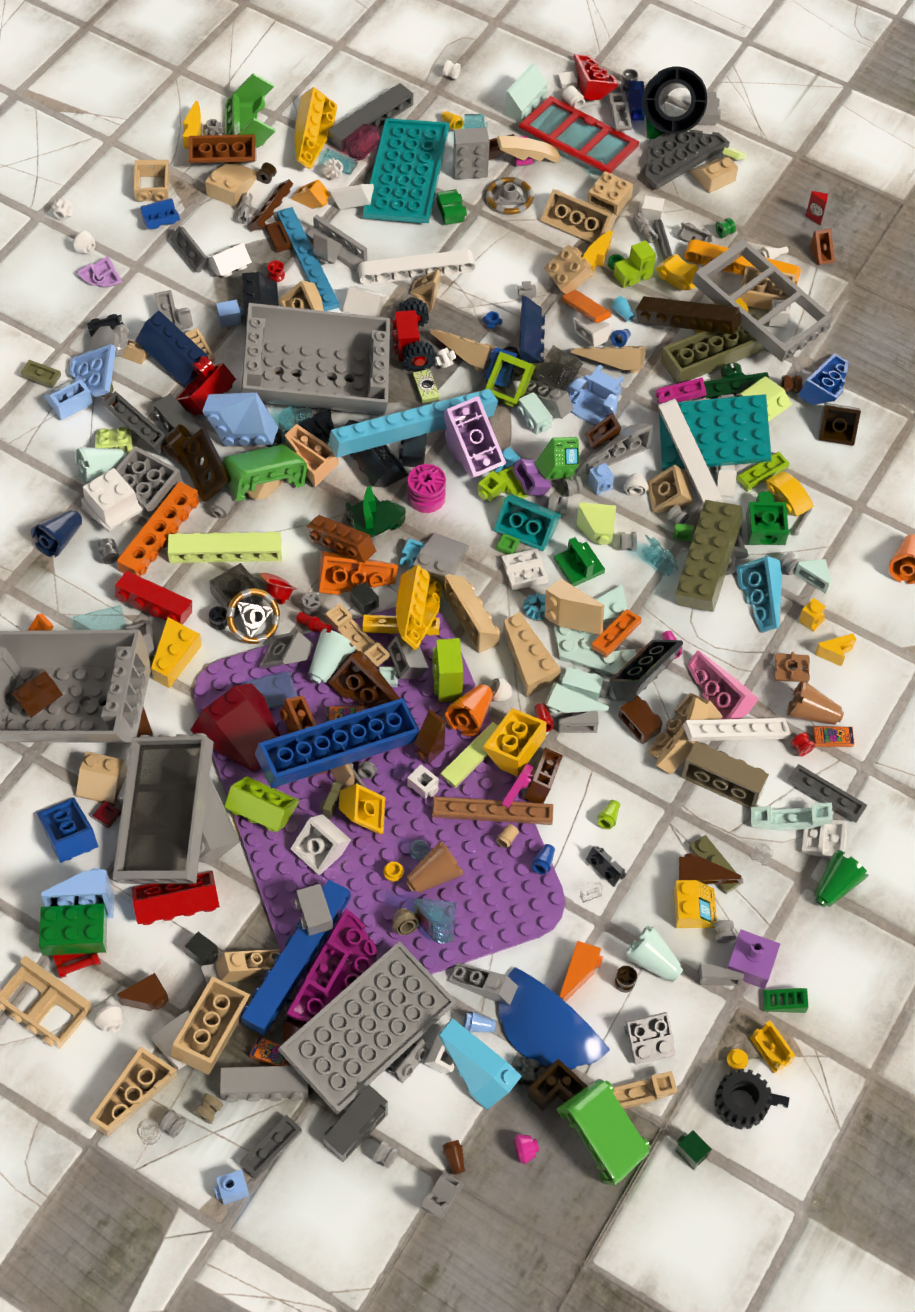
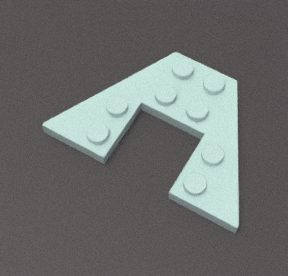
M623 585L596 599L604 604L603 623L614 622L627 609ZM554 624L558 655L561 661L571 662L582 668L583 666L595 669V672L607 676H615L636 655L635 649L613 651L606 658L591 649V643L595 640L593 633L559 627Z

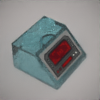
M415 899L414 913L419 917V925L431 939L437 940L439 943L454 941L457 902Z

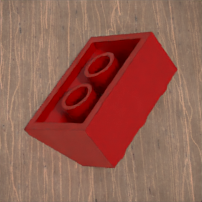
M224 363L214 365L215 369L209 371L206 378L198 375L176 397V400L186 411L194 416L204 415L202 411L209 394H223L233 387L232 384L236 378Z

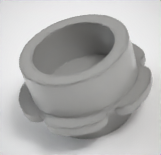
M370 761L360 762L358 765V774L364 779H371L377 773V768Z

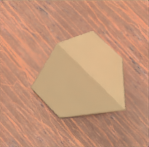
M437 269L414 280L410 291L415 298L427 304L430 312L433 309L440 288V270Z

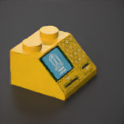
M676 880L673 889L676 928H713V924L717 922L714 888L697 880Z

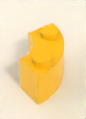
M678 254L667 257L655 268L658 276L675 288L683 291L692 290L696 287L692 282L695 272L699 268L696 264L686 263Z
M782 471L765 481L767 492L772 493L774 499L778 502H786L787 515L797 517L814 507L804 487L789 473Z

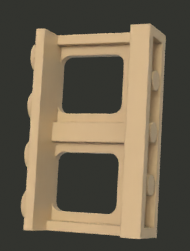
M24 956L20 961L22 967L0 991V1011H8L11 1013L9 1016L17 1023L22 1021L26 1024V1029L33 1035L37 1033L43 1037L42 1040L48 1046L53 1047L54 1045L60 1049L93 1010L90 1001L30 958ZM23 982L28 983L41 993L26 1013H23L7 1001ZM56 1005L73 1016L71 1022L58 1037L39 1024Z

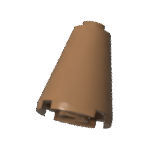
M799 682L792 694L794 698L788 704L787 716L833 725L841 722L844 712L840 705L809 683Z
M441 840L407 875L408 881H406V884L412 892L416 890L417 893H421L464 875V872L457 865L456 859Z

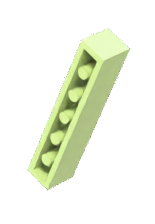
M281 532L169 534V562L282 561Z

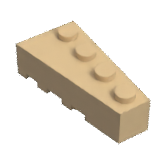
M140 1047L90 1117V1126L109 1137L176 1078L177 1070L143 1047Z

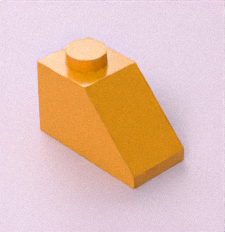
M318 179L299 187L291 198L314 209L325 206L331 194Z

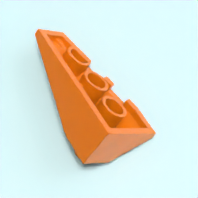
M322 551L319 565L318 592L336 595L343 594V592L351 591L354 586L360 585L363 582H366L373 588L394 584L396 582L398 564L368 559L363 563L341 553Z

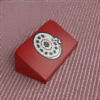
M811 191L806 216L821 225L828 193Z

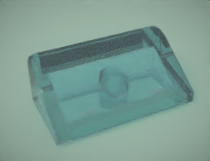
M328 148L321 161V164L324 165V162L331 158L339 160L343 166L341 172L351 175L358 165L356 159Z

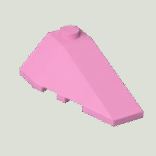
M697 650L687 664L696 684H699L703 692V698L710 700L723 716L720 720L741 719L751 711L759 698L745 685L701 651Z

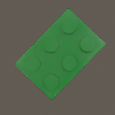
M104 904L41 907L39 947L43 956L106 953L107 911Z

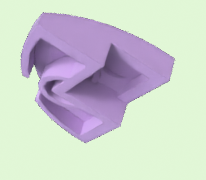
M108 256L94 265L90 263L77 271L78 275L91 285L111 287L123 282Z

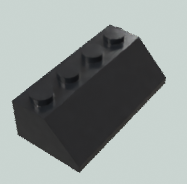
M260 272L242 273L245 328L249 303L279 306L277 282Z
M349 420V421L345 424V426L352 425V424H356V423H360V422L354 421V420ZM387 444L350 454V457L359 465V469L368 477L369 483L375 487L385 488L409 475Z
M651 640L609 680L616 700L626 702L635 700L663 670L668 668V665L676 658L683 645V641Z

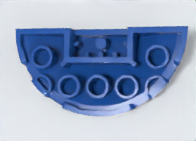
M516 967L509 973L508 977L518 988L510 1005L499 1002V1017L502 1020L507 1039L526 1059L538 1061L540 1063L539 1066L542 1067L545 1065L551 1066L559 1059L570 1070H573L577 1066L591 1065L610 1051L609 1047L593 1028L552 990Z

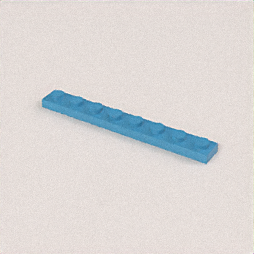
M293 207L277 211V217L285 228L308 282L315 283L324 311L339 308V302L317 256L314 254V250Z

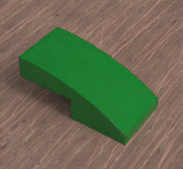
M371 486L367 487L363 500L366 529L373 528L371 512H376V502Z

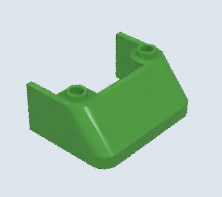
M252 73L233 92L225 103V135L255 134L256 148L265 144L266 140L275 133V129L259 121L257 113L264 109L265 96L274 88V84Z

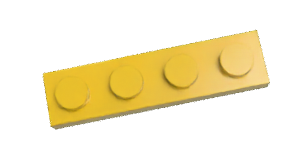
M364 615L363 632L399 633L396 616ZM440 618L434 619L426 635H439Z

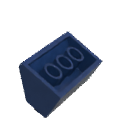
M522 296L519 359L528 363H544V356H541V353H544V342H541V339H544L545 329H541V327L545 326V315H542V308L527 296Z
M159 310L145 322L135 340L142 349L183 387L187 386L198 376L192 365L198 363L202 356L208 358V355Z

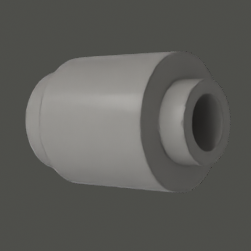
M222 491L216 497L210 507L215 517L225 518L235 504V498L231 492Z

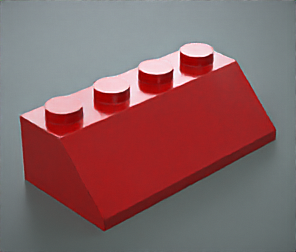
M213 870L197 873L196 884H144L132 887V899L137 925H150L154 921L162 919L169 921L181 915L186 917L192 916L200 911L212 912L220 907Z

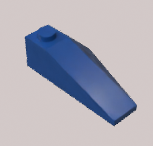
M834 353L805 381L798 397L811 405L835 401L843 393L849 362Z

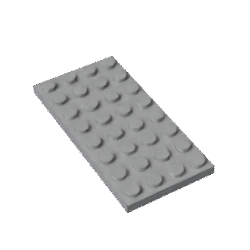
M399 941L282 1044L278 1051L336 1114H339L368 1084L370 1085L453 1008L457 1001Z

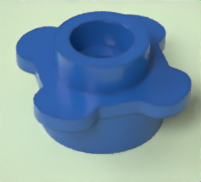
M494 311L488 312L482 318V322L486 323L489 329H494L495 326L503 323V320L499 318V314Z

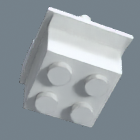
M115 468L83 486L84 498L81 499L83 509L108 532L120 525L126 526L129 519L146 510L137 500L135 491Z

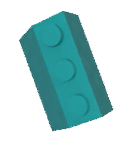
M510 494L505 497L494 531L508 534L520 539L522 543L544 551L556 531L561 514Z

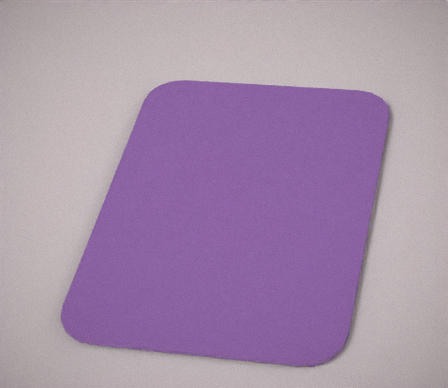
M396 607L370 615L396 616ZM440 612L435 617L440 618L439 635H425L419 645L428 669L419 679H400L398 675V687H392L400 699L404 698L419 730L429 710H432L446 721L445 713L448 706L453 703H439L438 695L434 696V679L432 676L433 647H436V640L455 638L450 624ZM363 617L353 619L363 630ZM317 631L303 634L314 644L310 657L305 661L261 669L259 666L270 646L267 645L220 659L208 665L198 675L193 688L194 703L198 715H200L204 708L232 687L252 683L264 696L280 736L288 734L287 726L280 717V710L287 698L304 695L317 725L326 722V706L361 705L350 698L347 699L341 696L328 683L336 672L326 683H320V685L310 680L308 672L320 637V633ZM365 632L375 643L379 642L388 652L387 647L396 636H401L399 633ZM462 654L463 696L476 687ZM388 658L377 669L379 670V667H395L392 658ZM486 713L480 731L474 736L462 735V731L452 729L446 721L445 749L429 765L416 758L414 755V743L352 762L357 774L360 762L370 761L377 768V773L371 779H364L360 775L359 777L367 788L385 797L384 831L380 835L352 822L339 810L338 798L336 809L330 821L348 836L351 841L343 854L320 875L291 850V847L309 818L323 814L321 809L324 797H328L332 785L336 781L330 770L327 773L306 777L275 787V789L300 800L286 826L278 832L266 829V826L259 823H252L242 815L233 814L281 952L286 948L285 943L288 937L295 934L297 923L303 917L301 910L297 911L295 907L296 891L317 884H321V886L323 884L326 885L328 880L350 890L351 899L345 909L351 911L365 925L364 930L369 938L373 939L376 947V961L400 941L431 975L453 968L456 963L464 964L538 939L556 927L563 916L565 897L563 887L553 864L551 865V870L545 875L537 874L532 869V860L544 847L536 824L433 818V797L428 796L424 799L415 790L407 786V777L420 765H423L439 778V790L434 795L436 797L504 801L516 782V778L514 775L501 770L489 755L456 788L440 777V773L492 723L488 713ZM213 749L212 755L227 797L231 786L246 776L269 786L262 769L254 773ZM354 777V784H359V782ZM521 789L513 800L514 802H526ZM508 824H512L519 830V834L513 840L511 846L503 848L497 843L496 839ZM442 840L456 859L457 865L463 870L464 875L421 893H417L416 890L412 892L406 884V881H408L407 875ZM398 862L402 865L404 875L399 881L391 882L384 877L383 870L388 863ZM417 906L431 922V937L420 924L409 935L396 934L392 928L394 913L399 909L407 908L416 914ZM317 954L315 955L314 959L312 960V962L310 963L309 967H308L307 970L305 971L304 975H303L302 978L300 979L299 983H298L297 986L295 987V989H296L297 991H298V989H299V987H300V985H301V983H302L304 977L306 976V974H307L309 968L311 967L313 961L315 960Z

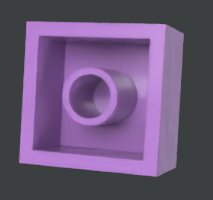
M740 929L727 969L744 973L743 982L765 989L780 943Z

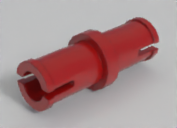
M299 612L296 617V622L308 627L310 631L321 633L323 629H327L326 632L330 633L333 630L332 625L321 621L319 617H312L304 612Z

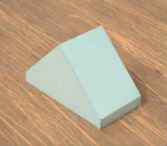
M826 559L800 561L795 575L826 594L831 584Z

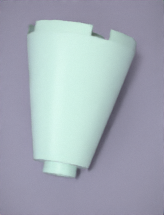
M80 447L76 449V465L79 464L80 467L78 473L81 481L84 484L90 483L109 470L116 469L127 456V453L122 449Z
M323 629L320 633L308 672L310 680L319 685L320 683H326L356 650L355 645L353 647L349 645L351 642L349 639L332 630L330 633H327V629Z

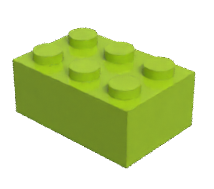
M460 638L436 640V647H433L432 657L434 696L438 695L439 703L455 702L462 697L463 689Z

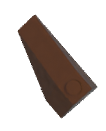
M361 651L352 654L328 682L341 696L347 699L350 698L358 702L359 705L368 708L400 699L376 666Z

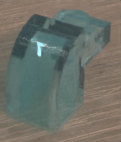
M289 406L281 411L278 417V424L281 430L282 443L285 442V434L296 424L301 426V422L313 417L311 407L293 411L292 406Z

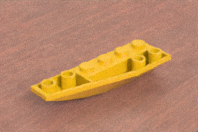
M315 87L301 95L294 138L296 159L309 170L312 168L329 137L328 130L334 126L337 104Z
M418 564L401 575L396 601V621L401 638L414 650L418 649L439 612L443 589L441 584L435 581Z

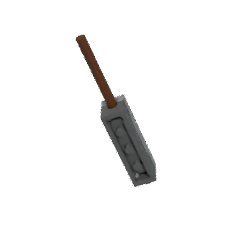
M116 391L105 396L103 404L113 415L159 455L165 451L186 470L181 458L175 456L172 448L165 440L166 435Z

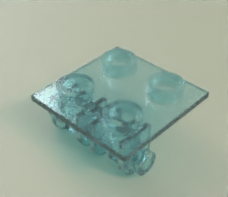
M645 535L651 546L643 549V556L652 564H655V567L664 575L670 576L673 573V568L678 571L677 561L673 558L672 553L667 549L664 550L657 539L654 537L650 539Z

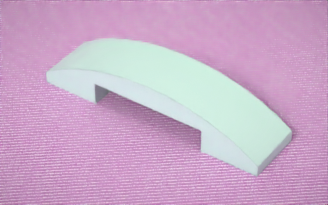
M832 802L811 804L812 808L772 810L771 806L751 807L752 827L768 830H800L823 826L833 822Z

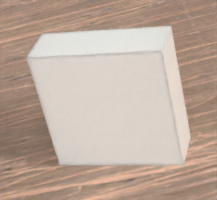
M574 71L558 73L562 89L569 86L577 87L578 82Z

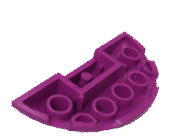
M348 909L344 910L304 977L286 1013L290 1017L303 1022L310 1021L376 962L377 951L373 939H370L364 930L365 925Z

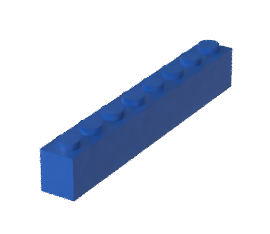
M328 880L326 885L323 884L321 887L334 926L350 901L351 893L349 889ZM299 920L295 934L288 937L285 943L286 948L276 956L275 965L272 970L269 969L266 972L262 986L255 989L250 1005L247 1004L243 1008L241 1018L244 1026L263 1036L267 1034L331 930L309 936L307 929H302Z

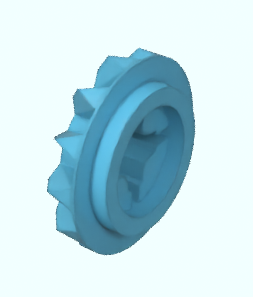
M536 592L532 596L529 594L528 598L524 600L523 610L529 618L534 620L546 619L545 594L539 595ZM537 602L542 605L540 611L537 609Z

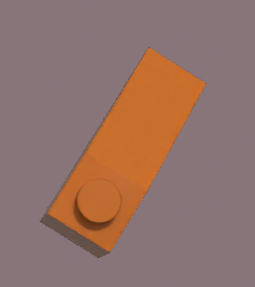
M577 941L559 996L565 1002L594 975L596 968L600 969L603 956H600L601 948Z

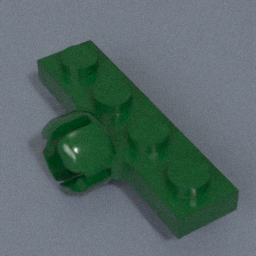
M728 363L720 371L721 379L704 381L707 396L702 398L714 399L720 397V395H736L749 388L765 376L769 378L768 372L745 375L740 364L733 363L734 368H732L731 364Z

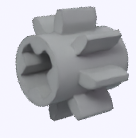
M216 119L207 120L206 125H203L204 135L223 134L221 122H218Z
M522 281V285L517 287L519 299L522 296H527L531 300L533 297H536L535 284L531 285V281Z

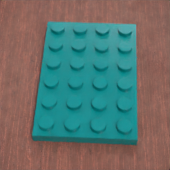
M766 394L677 402L707 467L772 462ZM659 412L662 470L665 471L673 465L686 469Z

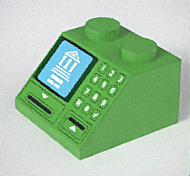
M554 437L549 441L534 463L545 479L570 478L575 474V470L579 466V439L577 437Z

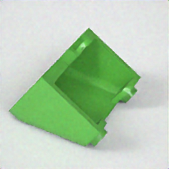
M277 445L226 456L222 461L231 479L228 486L236 501L245 500V493L249 490L254 492L255 485L286 478L288 484L293 481L296 488L302 487L305 484L307 464L301 456L287 445Z
M597 1079L556 1110L562 1119L567 1117L569 1122H571L569 1124L570 1127L575 1128L595 1159L597 1169L602 1170L598 1174L602 1182L607 1185H616L649 1154L650 1144L643 1136H640L613 1094L614 1088L607 1080Z

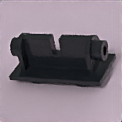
M111 314L105 319H92L87 323L90 336L92 337L100 327L110 326L111 329H114L116 325H124L121 322L122 315Z
M599 846L592 847L586 860L615 887L619 879L622 880L627 875L625 869L616 861L611 863L612 857L604 848Z

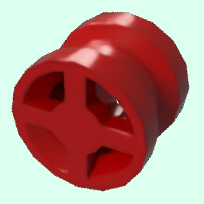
M278 260L271 261L267 266L268 277L276 282H280L285 278L284 264Z
M202 356L198 363L192 365L193 369L202 378H206L207 373L215 369L212 362L205 356Z
M806 732L797 735L790 743L793 748L798 750L797 753L800 757L810 753L816 746L813 741L808 739L809 736Z

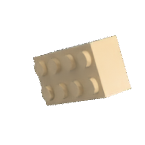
M212 976L172 1044L170 1057L209 1075L242 1017L241 1012L245 1005L249 1003L250 994Z

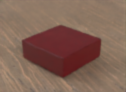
M104 801L92 817L109 829L121 815V811Z

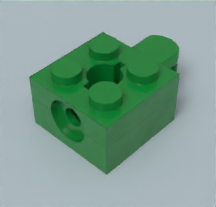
M767 491L760 492L757 495L756 502H749L746 512L749 545H786L789 535L786 502H774L772 493Z

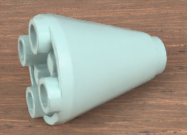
M648 925L641 932L639 941L636 942L634 940L627 948L626 958L648 971L674 982L683 971L680 967L681 964L658 931Z

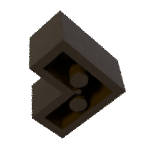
M557 1059L529 1087L527 1097L544 1111L557 1097L565 1103L588 1086L561 1060Z

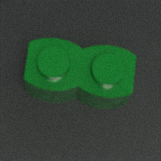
M456 189L437 192L436 202L443 223L449 225L464 222L467 210L462 205L461 194H458Z

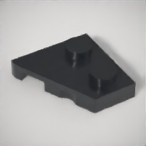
M331 410L301 422L303 429L327 445L331 430L334 429Z

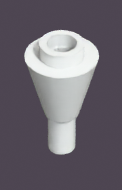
M762 247L759 253L766 258L775 259L782 254L788 253L789 250L788 247Z

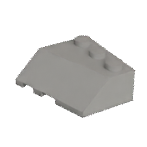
M135 446L115 469L135 491L137 500L148 512L157 510L179 481L182 482L179 469Z

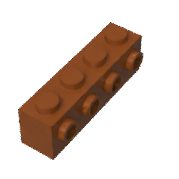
M318 515L306 526L310 533L309 537L314 543L365 563L376 552L369 534L324 516Z
M304 695L285 699L280 710V717L287 726L288 734L317 725ZM324 771V772H321V773H318V774H315V775L327 773V771Z

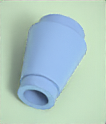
M472 1011L471 1013H466L463 1027L469 1032H494L496 1020Z

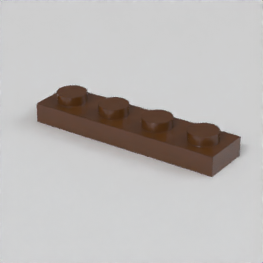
M290 179L279 183L247 225L251 232L257 229L261 230L266 225L265 221L273 216L274 209L282 204L283 197H286L291 192L290 188L293 186V183Z

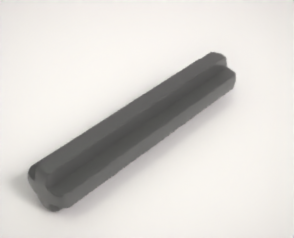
M661 219L654 220L653 226L655 233L658 234V243L665 260L673 254Z

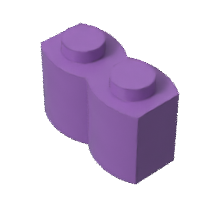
M519 459L514 465L513 471L516 478L521 481L524 492L527 495L544 496L551 488L550 480L545 479L534 464L536 460Z

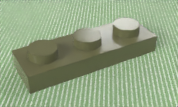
M706 835L690 844L689 849L693 854H697V856L736 873ZM742 883L718 885L727 894Z

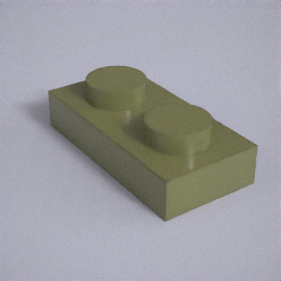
M28 360L20 372L21 377L51 388L55 386L61 377L59 370L32 360Z

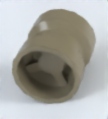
M205 1093L201 1105L197 1106L193 1113L202 1121L212 1124L215 1119V1113L221 1110L223 1103L213 1095Z

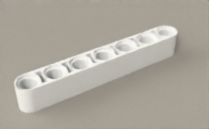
M459 250L364 261L357 268L360 282L368 285L418 279L437 269L440 270V276L469 273L474 271L476 266L472 251Z
M674 398L659 404L660 415L702 505H704L705 500L722 502L719 490L676 399Z

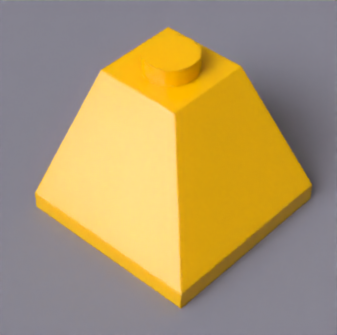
M357 783L340 790L339 810L352 822L380 835L383 834L385 797Z

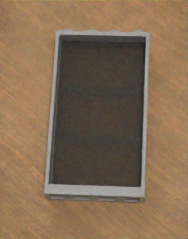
M196 733L194 736L177 734L170 737L169 735L160 734L158 737L140 735V737L132 738L113 871V879L121 884H196L214 743L207 735L202 733Z

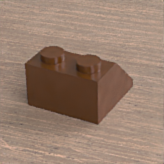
M44 669L11 691V694L30 718L63 695Z

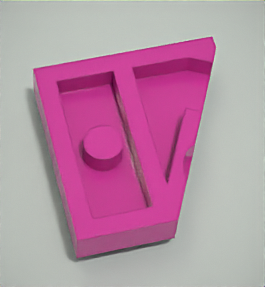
M528 763L526 764L502 802L503 805L509 808L520 789H526L534 776L531 773L534 767Z

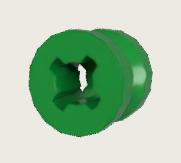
M726 218L723 222L719 221L715 225L716 232L721 238L736 232L735 223L731 218Z

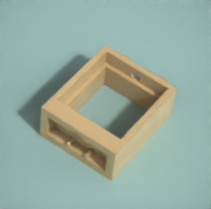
M135 160L133 188L135 201H162L169 199V161ZM164 176V187L140 188L141 177Z

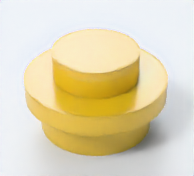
M390 862L384 867L383 874L388 881L396 882L403 877L404 869L398 862Z
M733 1049L728 1053L727 1063L734 1070L744 1069L748 1064V1056L741 1049Z

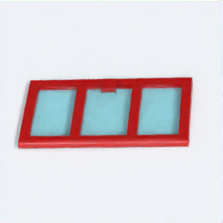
M553 96L547 98L519 124V129L603 173L606 171L611 174L639 146L638 140L620 131H616L615 128Z

